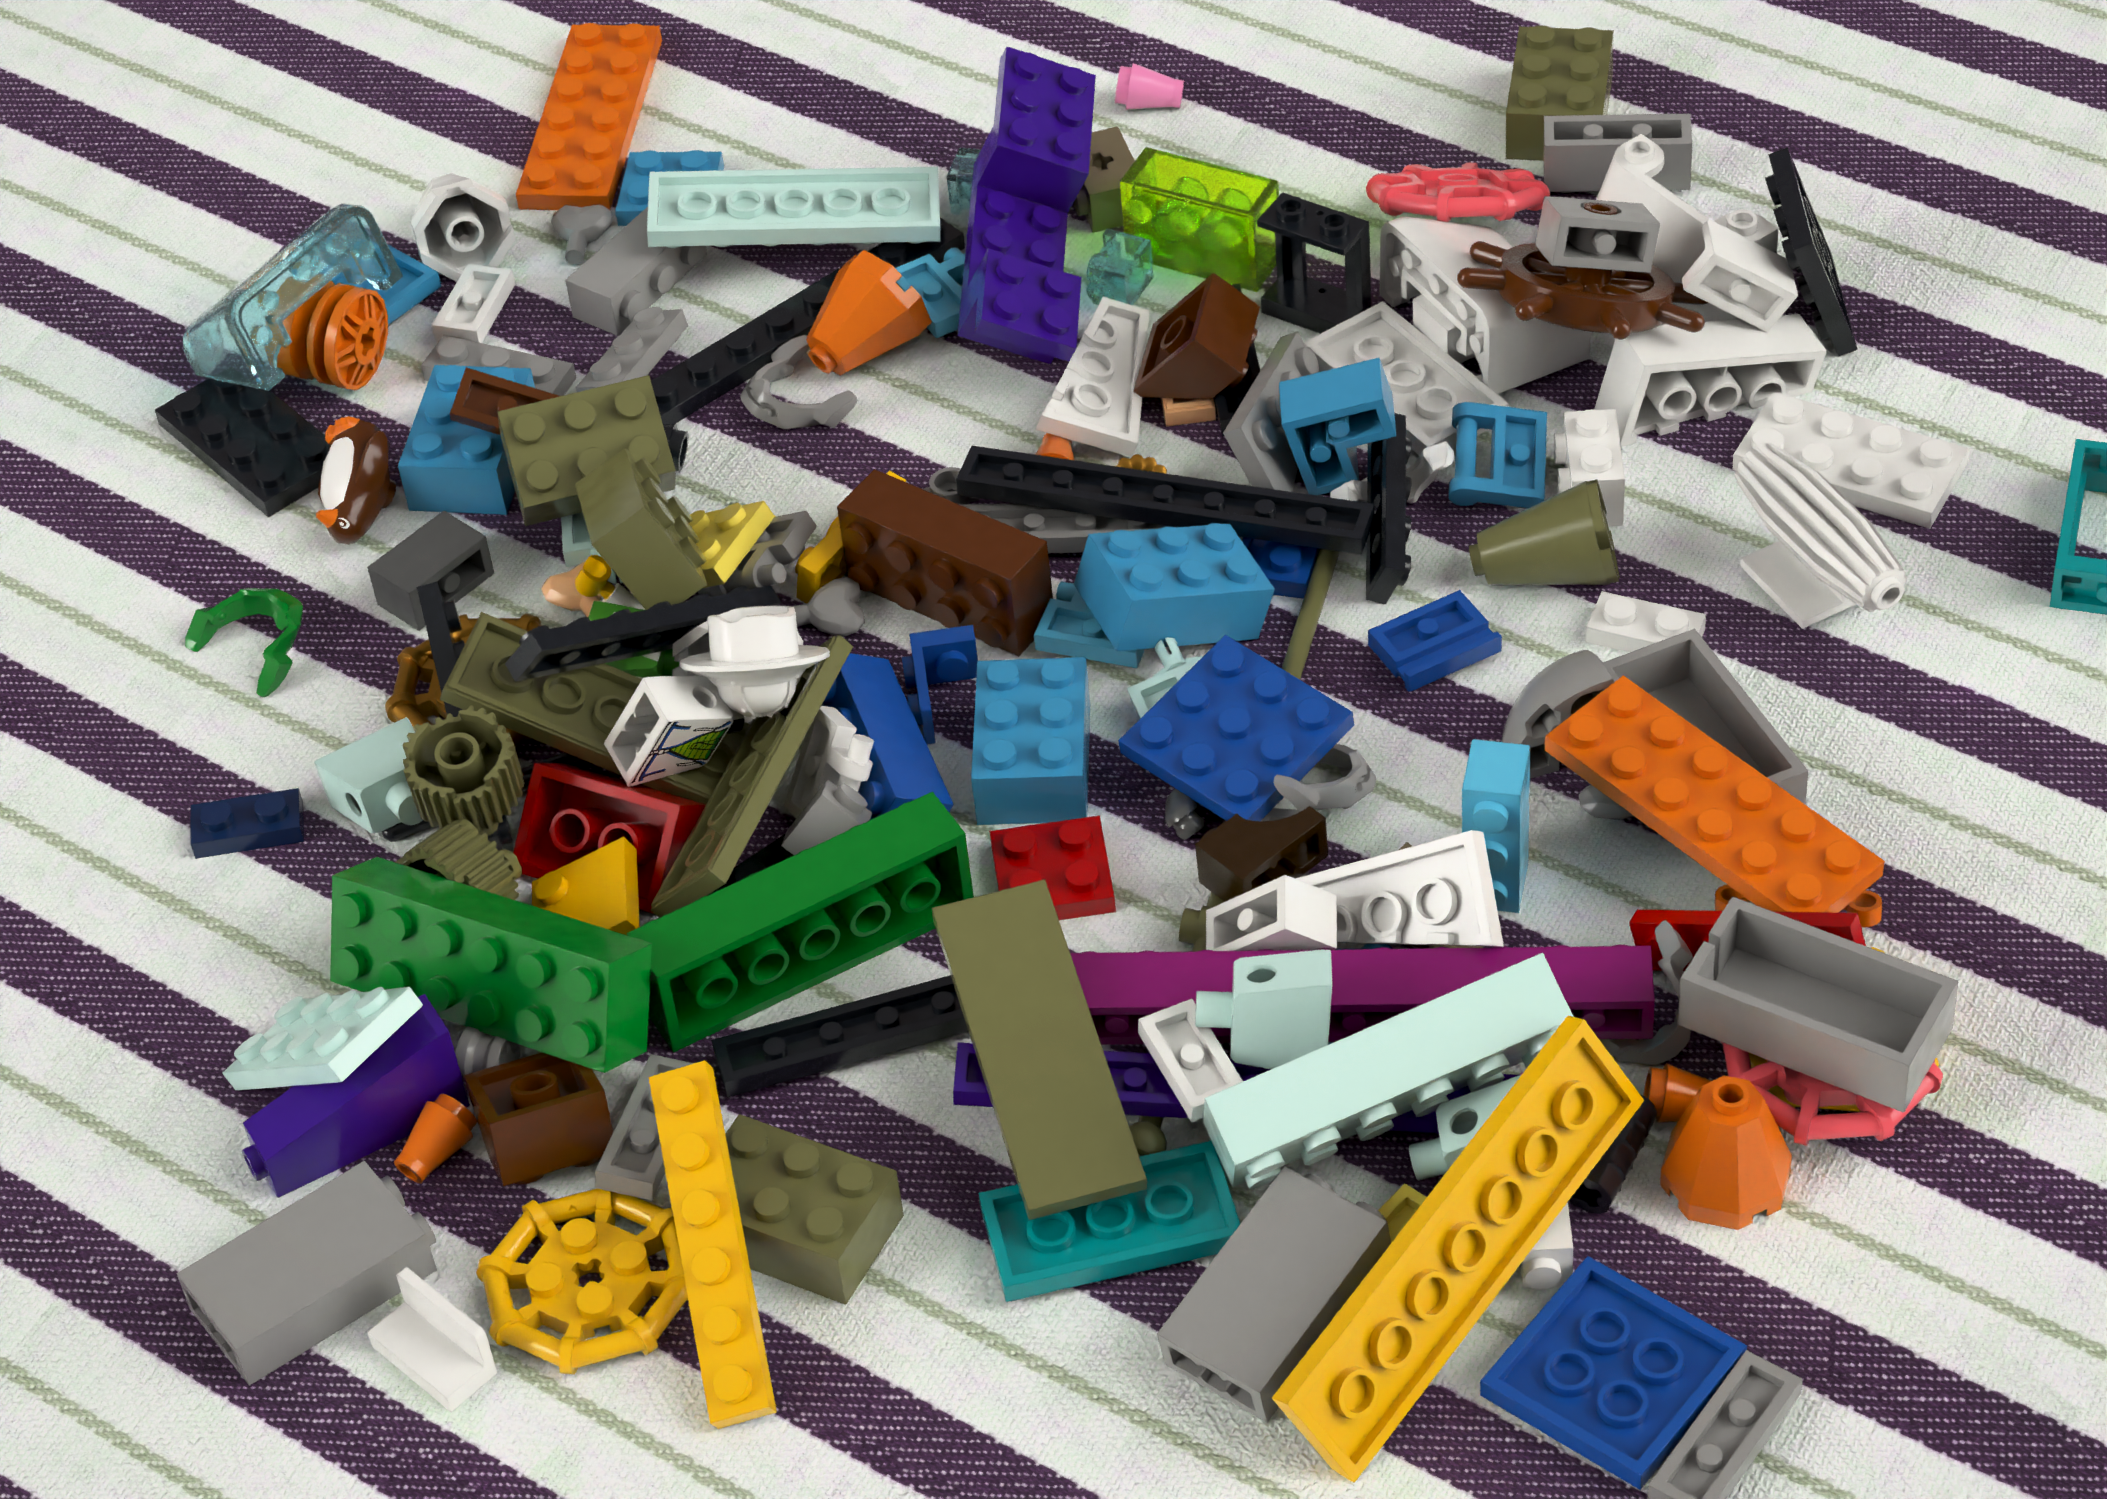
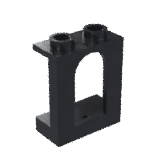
M1282 192L1257 220L1258 227L1275 232L1277 280L1261 297V313L1321 334L1371 308L1369 221ZM1306 243L1345 256L1346 290L1307 277Z

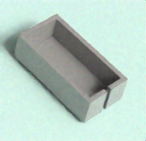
M1695 628L1603 662L1614 678V682L1624 675L1806 805L1808 770Z
M1732 896L1709 932V943L1705 941L1702 943L1680 978L1678 1025L1904 1113L1953 1029L1959 981Z

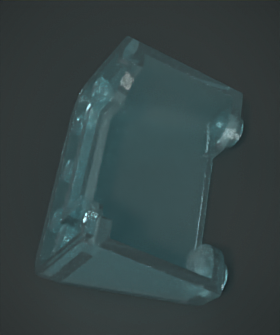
M340 204L292 238L194 319L184 333L183 349L195 374L201 377L269 391L286 377L282 368L277 367V356L280 348H286L292 342L282 323L285 318L340 272H343L349 283L361 284L367 280L374 288L388 290L399 281L403 275L371 212L363 206L354 204Z

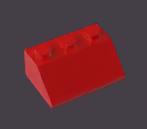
M534 763L513 853L517 856L522 868V874L539 879L551 871H555L619 838L625 837L637 849L639 910L653 913L650 911L652 908L650 905L706 804L641 785L628 787L624 780L566 763Z

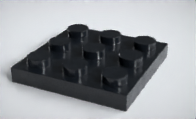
M1787 147L1768 154L1773 175L1765 177L1774 205H1782L1773 209L1779 230L1783 238L1787 236L1789 238L1782 241L1783 250L1791 270L1796 269L1798 273L1803 272V275L1797 277V281L1806 305L1818 308L1817 311L1812 312L1818 334L1822 341L1831 338L1838 357L1856 351L1858 349L1832 252Z

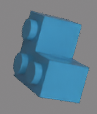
M1380 358L1279 382L1281 424L1309 495L1317 496L1330 493L1348 481H1359L1356 446L1396 437L1393 394Z

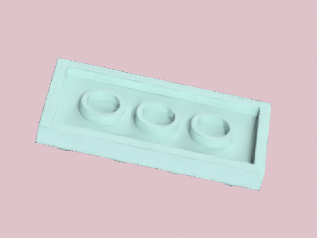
M378 987L371 991L359 993L351 990L344 994L333 996L324 993L318 997L307 999L298 996L284 1004L275 1013L274 1018L277 1022L265 1034L258 1033L250 1037L235 1050L234 1056L237 1060L222 1074L236 1091L343 1082L423 1004L410 987L385 990L383 987Z

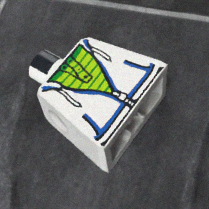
M701 675L645 677L641 680L605 740L604 745L627 786H634L703 766L709 761L725 734L737 733L743 729L745 716L727 706L720 698L717 686L707 677Z

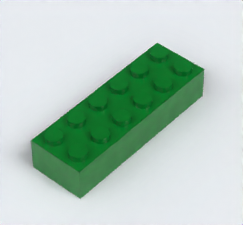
M932 791L628 932L627 936L652 943L649 996L650 1019L674 1053L935 929L932 908L974 897L966 834Z
M375 857L332 875L331 982L361 992L371 991L378 987H383L384 990L410 987L417 997L423 994L427 996L441 1019L465 1027L476 1028L480 1032L500 1037L602 1073H606L647 1052L652 943L380 857Z

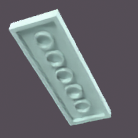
M938 167L649 172L648 247L776 246L779 244L825 245L831 243L874 244L885 242L917 244L940 241Z

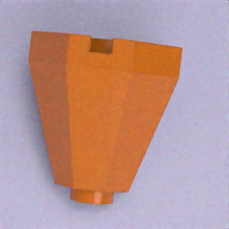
M863 250L857 256H853L838 271L806 339L810 348L808 355L811 361L824 373L830 374L833 371L838 375H842L919 336L931 324L932 321L921 295L912 286L906 292L901 289L896 282L902 275L893 265Z
M1724 1075L1702 1085L1671 1131L1661 1167L1660 1186L1668 1196H1670L1672 1191L1679 1200L1678 1208L1688 1220L1739 1230L1752 1224L1753 1215L1767 1209L1766 1216L1781 1210L1791 1171L1792 1155L1764 1097L1750 1080Z

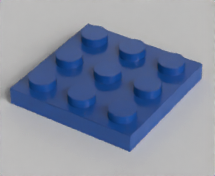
M1224 635L1118 742L1120 753L1224 820L1227 821L1235 814H1238L1246 820L1261 821L1284 798L1274 786V777L1278 774L1300 781L1354 726L1353 712L1229 636Z
M1587 1256L1480 1380V1396L1641 1490L1678 1445L1747 1350V1345Z

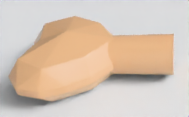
M586 561L571 571L553 575L546 579L541 590L547 601L570 611H582L586 617H589L593 602L600 601L602 598L599 594L594 597H586L576 590L575 579L580 570L583 569Z

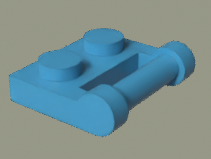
M1463 402L1455 405L1452 409V426L1457 429L1455 478L1449 482V500L1460 506H1469L1481 502L1521 508H1530L1544 501L1547 412L1473 402ZM1480 428L1492 430L1490 479L1475 477L1477 430Z

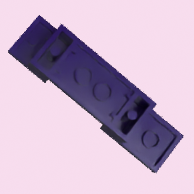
M1006 46L999 63L994 125L973 168L957 336L1048 364L1052 363L1054 357L1069 362L1076 351L1082 277L1064 272L1068 212L1089 175L1096 75L1076 67H1069L1038 57L1033 53L1023 52Z

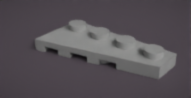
M1298 331L1280 337L1223 432L1251 486L1293 492L1298 466L1281 424L1279 382L1319 372L1318 360L1314 351L1304 344Z

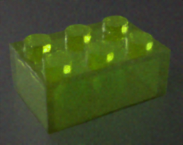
M1145 147L1120 180L1125 253L1127 258L1205 279L1212 273H1215L1230 285L1240 283L1242 289L1253 292L1259 291L1276 267L1275 232L1258 227L1257 220L1278 198L1279 182L1277 180Z

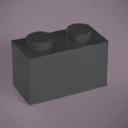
M442 511L367 567L377 605L418 631L426 626L417 591L418 586L438 582L444 602L454 599L456 603L494 574L486 536L446 511Z

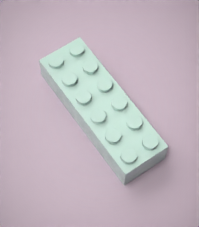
M1541 953L1206 1097L1204 1101L1203 1124L1232 1188L1246 1182L1249 1189H1255L1274 1181L1281 1171V1166L1300 1158L1303 1159L1305 1165L1319 1162L1338 1151L1336 1143L1355 1134H1358L1361 1141L1369 1140L1393 1128L1392 1118L1411 1110L1414 1111L1416 1117L1427 1115L1436 1111L1441 1103L1449 1101L1446 1095L1468 1086L1472 1093L1499 1083L1504 1079L1503 1070L1522 1062L1527 1068L1567 1015L1572 1017L1573 1015L1544 954Z

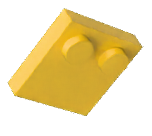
M622 837L532 881V906L627 935L628 932L640 927L637 849L625 837Z

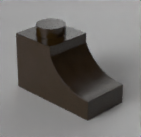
M1310 806L1292 816L1272 821H1251L1235 814L1219 827L1209 830L1195 844L1199 883L1226 902L1281 876L1301 877L1328 857L1326 817Z

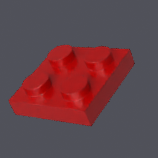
M1100 815L989 831L998 891L1045 880L1059 920L1116 912L1115 896Z

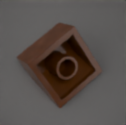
M1212 273L1153 323L1133 391L1141 397L1212 399L1227 386L1230 388L1235 387L1243 379L1249 367L1246 358L1249 347L1254 342L1258 333L1255 324L1260 306L1217 274Z
M541 1052L463 1075L490 1162L503 1186L513 1183L530 1184L541 1179L546 1173L569 1166H589L601 1159L613 1134V1127L605 1090L591 1068Z

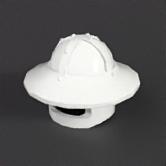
M753 606L736 608L719 615L708 616L710 652L689 656L680 660L683 670L707 677L716 685L720 698L730 709L755 719L756 717L764 716L772 717L773 714L788 708L796 690L797 679L801 677L805 669L830 657V653L826 647L798 645L794 607Z

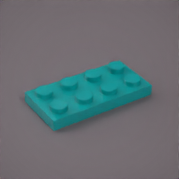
M1212 1141L1140 1156L1139 1158L1147 1178V1189L1032 1220L1028 1219L1018 1184L978 1193L980 1208L1005 1301L1010 1302L1218 1254L1238 1228L1240 1221L1220 1159Z

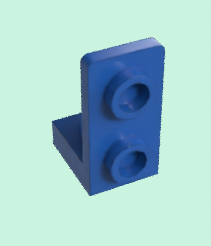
M973 625L909 634L912 656L902 657L906 689L917 687L918 693L907 694V698L918 726H923L924 739L927 745L936 743L928 685L977 677L978 656Z

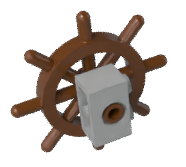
M1544 196L1536 243L1518 245L1507 250L1482 241L1475 242L1470 247L1472 259L1500 270L1463 268L1457 275V281L1463 288L1498 290L1501 297L1515 308L1516 316L1522 321L1536 318L1571 329L1611 333L1618 340L1626 339L1630 333L1656 328L1662 323L1692 333L1699 332L1704 327V317L1698 312L1672 303L1705 305L1708 303L1684 291L1682 283L1674 282L1668 274L1652 265L1660 222L1642 203Z

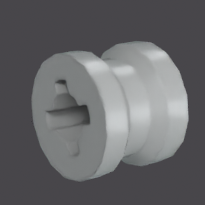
M466 1027L459 1038L455 1051L463 1082H465L463 1075L520 1059L521 1045L480 1032L476 1028Z

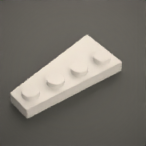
M1102 297L1035 430L1094 446L1104 451L1128 457L1133 456L1139 442L1142 397L1133 390L1147 346L1150 310Z
M1471 830L1295 878L1337 895V943L1504 947L1484 834L1480 831Z

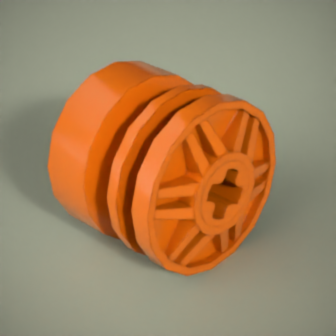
M293 273L289 275L273 291L265 311L262 326V350L266 363L277 373L309 380L315 378L319 383L335 385L344 389H360L376 373L385 352L388 337V313L385 302L379 293L374 290L342 283L335 285L330 280L304 274Z

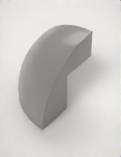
M1589 650L1574 652L1553 662L1539 672L1519 694L1507 717L1501 742L1530 745V778L1559 771L1560 761L1545 751V735L1614 683V678L1605 664L1597 655Z

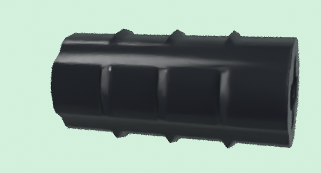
M1644 1095L1641 1096L1645 1101L1570 1198L1569 1202L1574 1206L1582 1208L1589 1213L1601 1214L1609 1210L1617 1193L1621 1191V1185L1626 1179L1629 1170L1633 1169V1162L1638 1157L1640 1149L1644 1147V1141L1649 1135L1657 1116L1654 1104Z

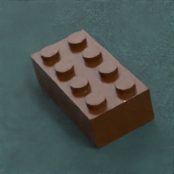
M876 469L837 506L847 575L859 583L860 590L874 593L897 603L906 610H913L936 620L947 628L973 625L975 638L982 640L991 647H998L1018 657L1034 641V633L1050 598L1053 599L1047 541Z

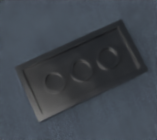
M237 363L217 372L209 379L177 395L174 399L155 409L158 423L162 428L267 517L272 516L319 487L323 462L330 448V445L325 440V435Z

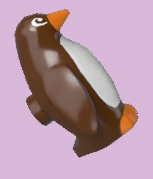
M347 416L335 420V424L329 425L325 432V440L330 445V448L323 462L318 495L326 510L318 511L316 517L327 527L329 535L337 543L349 545L357 542L364 536L375 521L381 508L385 509L390 505L395 496L396 482L390 479L388 466L390 443L385 433L370 422Z

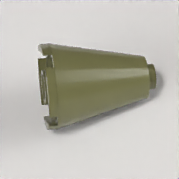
M1598 480L1584 481L1478 532V544L1469 545V553L1475 576L1485 575L1488 585H1609L1620 582L1612 533L1608 527L1605 515L1607 512Z

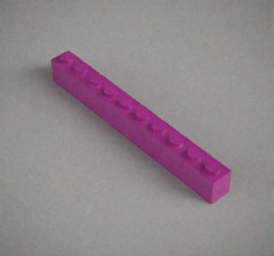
M1619 944L1586 947L1557 945L1553 947L1504 946L1493 948L1316 949L1331 950L1332 998L1328 1042L1341 1040L1541 953L1544 954L1573 1017L1584 1019L1598 1039H1653L1655 998L1651 946ZM1260 949L1257 951L1200 950L1195 952L1141 951L1117 953L1086 951L1070 954L1101 1045L1144 1044L1138 1034V1019L1189 999H1193L1196 1004V991L1232 992L1233 965L1237 959L1312 950ZM1211 1028L1219 1043H1230V1028Z

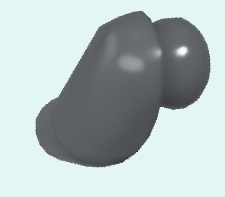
M1175 789L1170 793L1165 803V823L1168 828L1173 826L1180 839L1187 840L1204 827V819L1195 811L1201 804Z

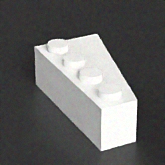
M1800 314L1782 315L1768 332L1742 319L1705 321L1703 329L1696 333L1668 324L1660 325L1647 331L1630 333L1623 340L1615 339L1594 409H1616L1621 447L1636 443V435L1656 430L1659 436L1679 431V423L1704 416L1707 422L1726 417V413L1735 406L1748 403L1751 409L1764 406L1773 392L1792 397L1812 392L1827 350Z

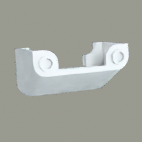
M1640 134L1616 149L1596 200L1642 203L1660 222L1652 265L1668 274L1674 282L1682 283L1681 278L1706 249L1701 227L1709 218L1652 179L1653 176L1663 169L1664 152L1656 143ZM1745 209L1735 210L1714 221L1777 253L1779 228L1754 212ZM1672 303L1700 313L1705 321L1740 319L1710 303L1705 305Z
M1401 217L1384 223L1381 227L1380 296L1392 307L1410 301V298L1423 294L1461 331L1460 352L1466 357L1472 354L1475 355L1481 370V374L1476 377L1495 393L1500 394L1589 359L1590 336L1593 332L1562 327L1536 318L1522 321L1516 316L1515 308L1501 297L1498 290L1470 289L1459 285L1457 275L1463 268L1500 270L1499 268L1473 260L1470 256V247L1475 242L1482 241L1507 250L1512 248L1513 246L1506 241L1502 234L1497 233L1488 226Z

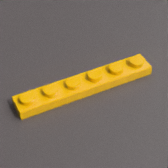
M704 1060L648 1078L709 1420L711 1425L721 1429L777 1413L714 1070Z

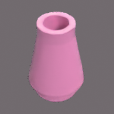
M1135 63L1132 64V67L1120 66L1115 103L1126 105V109L1180 108L1184 80L1171 78Z

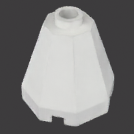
M453 173L432 178L423 192L411 219L422 263L456 282L467 264L497 268L516 240L504 197L469 178Z

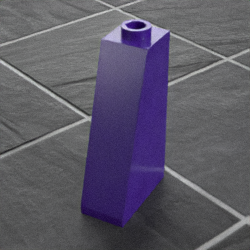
M425 994L418 997L423 1006L343 1082L293 1086L243 1122L250 1146L242 1149V1154L256 1181L266 1178L277 1198L409 1136L427 1101L434 1102L440 1094L451 1096L466 1108L470 1106L449 1030Z

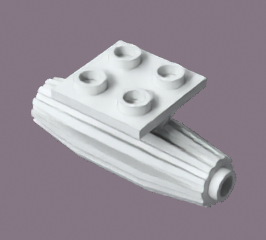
M1766 443V445L1760 444L1755 446V449L1752 451L1749 450L1745 454L1744 459L1739 461L1737 465L1738 470L1735 472L1736 482L1764 525L1780 540L1740 559V566L1802 629L1856 604L1868 612H1874L1876 609L1879 611L1889 609L1897 604L1904 594L1903 585L1907 581L1906 572L1873 524L1819 472L1778 446Z

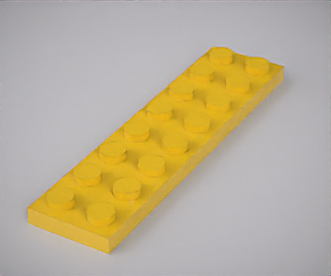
M1567 1015L1272 1397L1273 1401L1334 1471L1353 1483L1356 1482L1645 1101L1584 1019Z

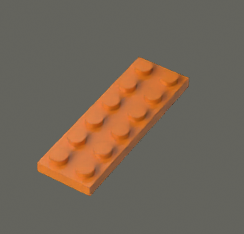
M585 23L571 26L516 192L518 209L559 210L565 205L586 207L600 204L611 210L662 43L660 26L637 23L627 25Z
M1624 675L1545 735V751L1759 907L1773 912L1839 913L1883 876L1884 860Z

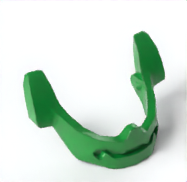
M240 589L236 594L213 608L207 607L195 611L185 637V646L194 652H198L209 642L219 628L235 620L256 614L271 616L277 628L281 631L284 630V632L263 652L265 663L258 680L256 693L260 697L269 696L280 686L293 662L286 654L292 648L301 626L303 605L294 596L279 589Z

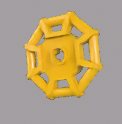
M597 1188L542 1203L531 1200L522 1206L523 1214L491 1255L484 1256L479 1260L476 1275L483 1282L492 1321L489 1329L490 1336L499 1346L512 1345L559 1366L561 1374H575L579 1367L640 1351L648 1355L658 1348L657 1339L688 1299L672 1207L664 1209L641 1198ZM595 1214V1222L580 1218ZM616 1214L647 1228L638 1235L615 1226ZM568 1221L561 1231H558L555 1224ZM537 1235L543 1244L528 1264L516 1262ZM664 1249L669 1268L664 1271H651L648 1257ZM588 1273H599L603 1279L599 1283L589 1281L584 1287L578 1286L579 1278ZM510 1289H528L532 1303L518 1310L514 1309ZM652 1296H657L658 1299L643 1318L638 1317L637 1315ZM544 1325L564 1334V1337L562 1336L560 1340L537 1329ZM610 1325L611 1332L622 1329L619 1332L585 1340L595 1337L594 1329Z

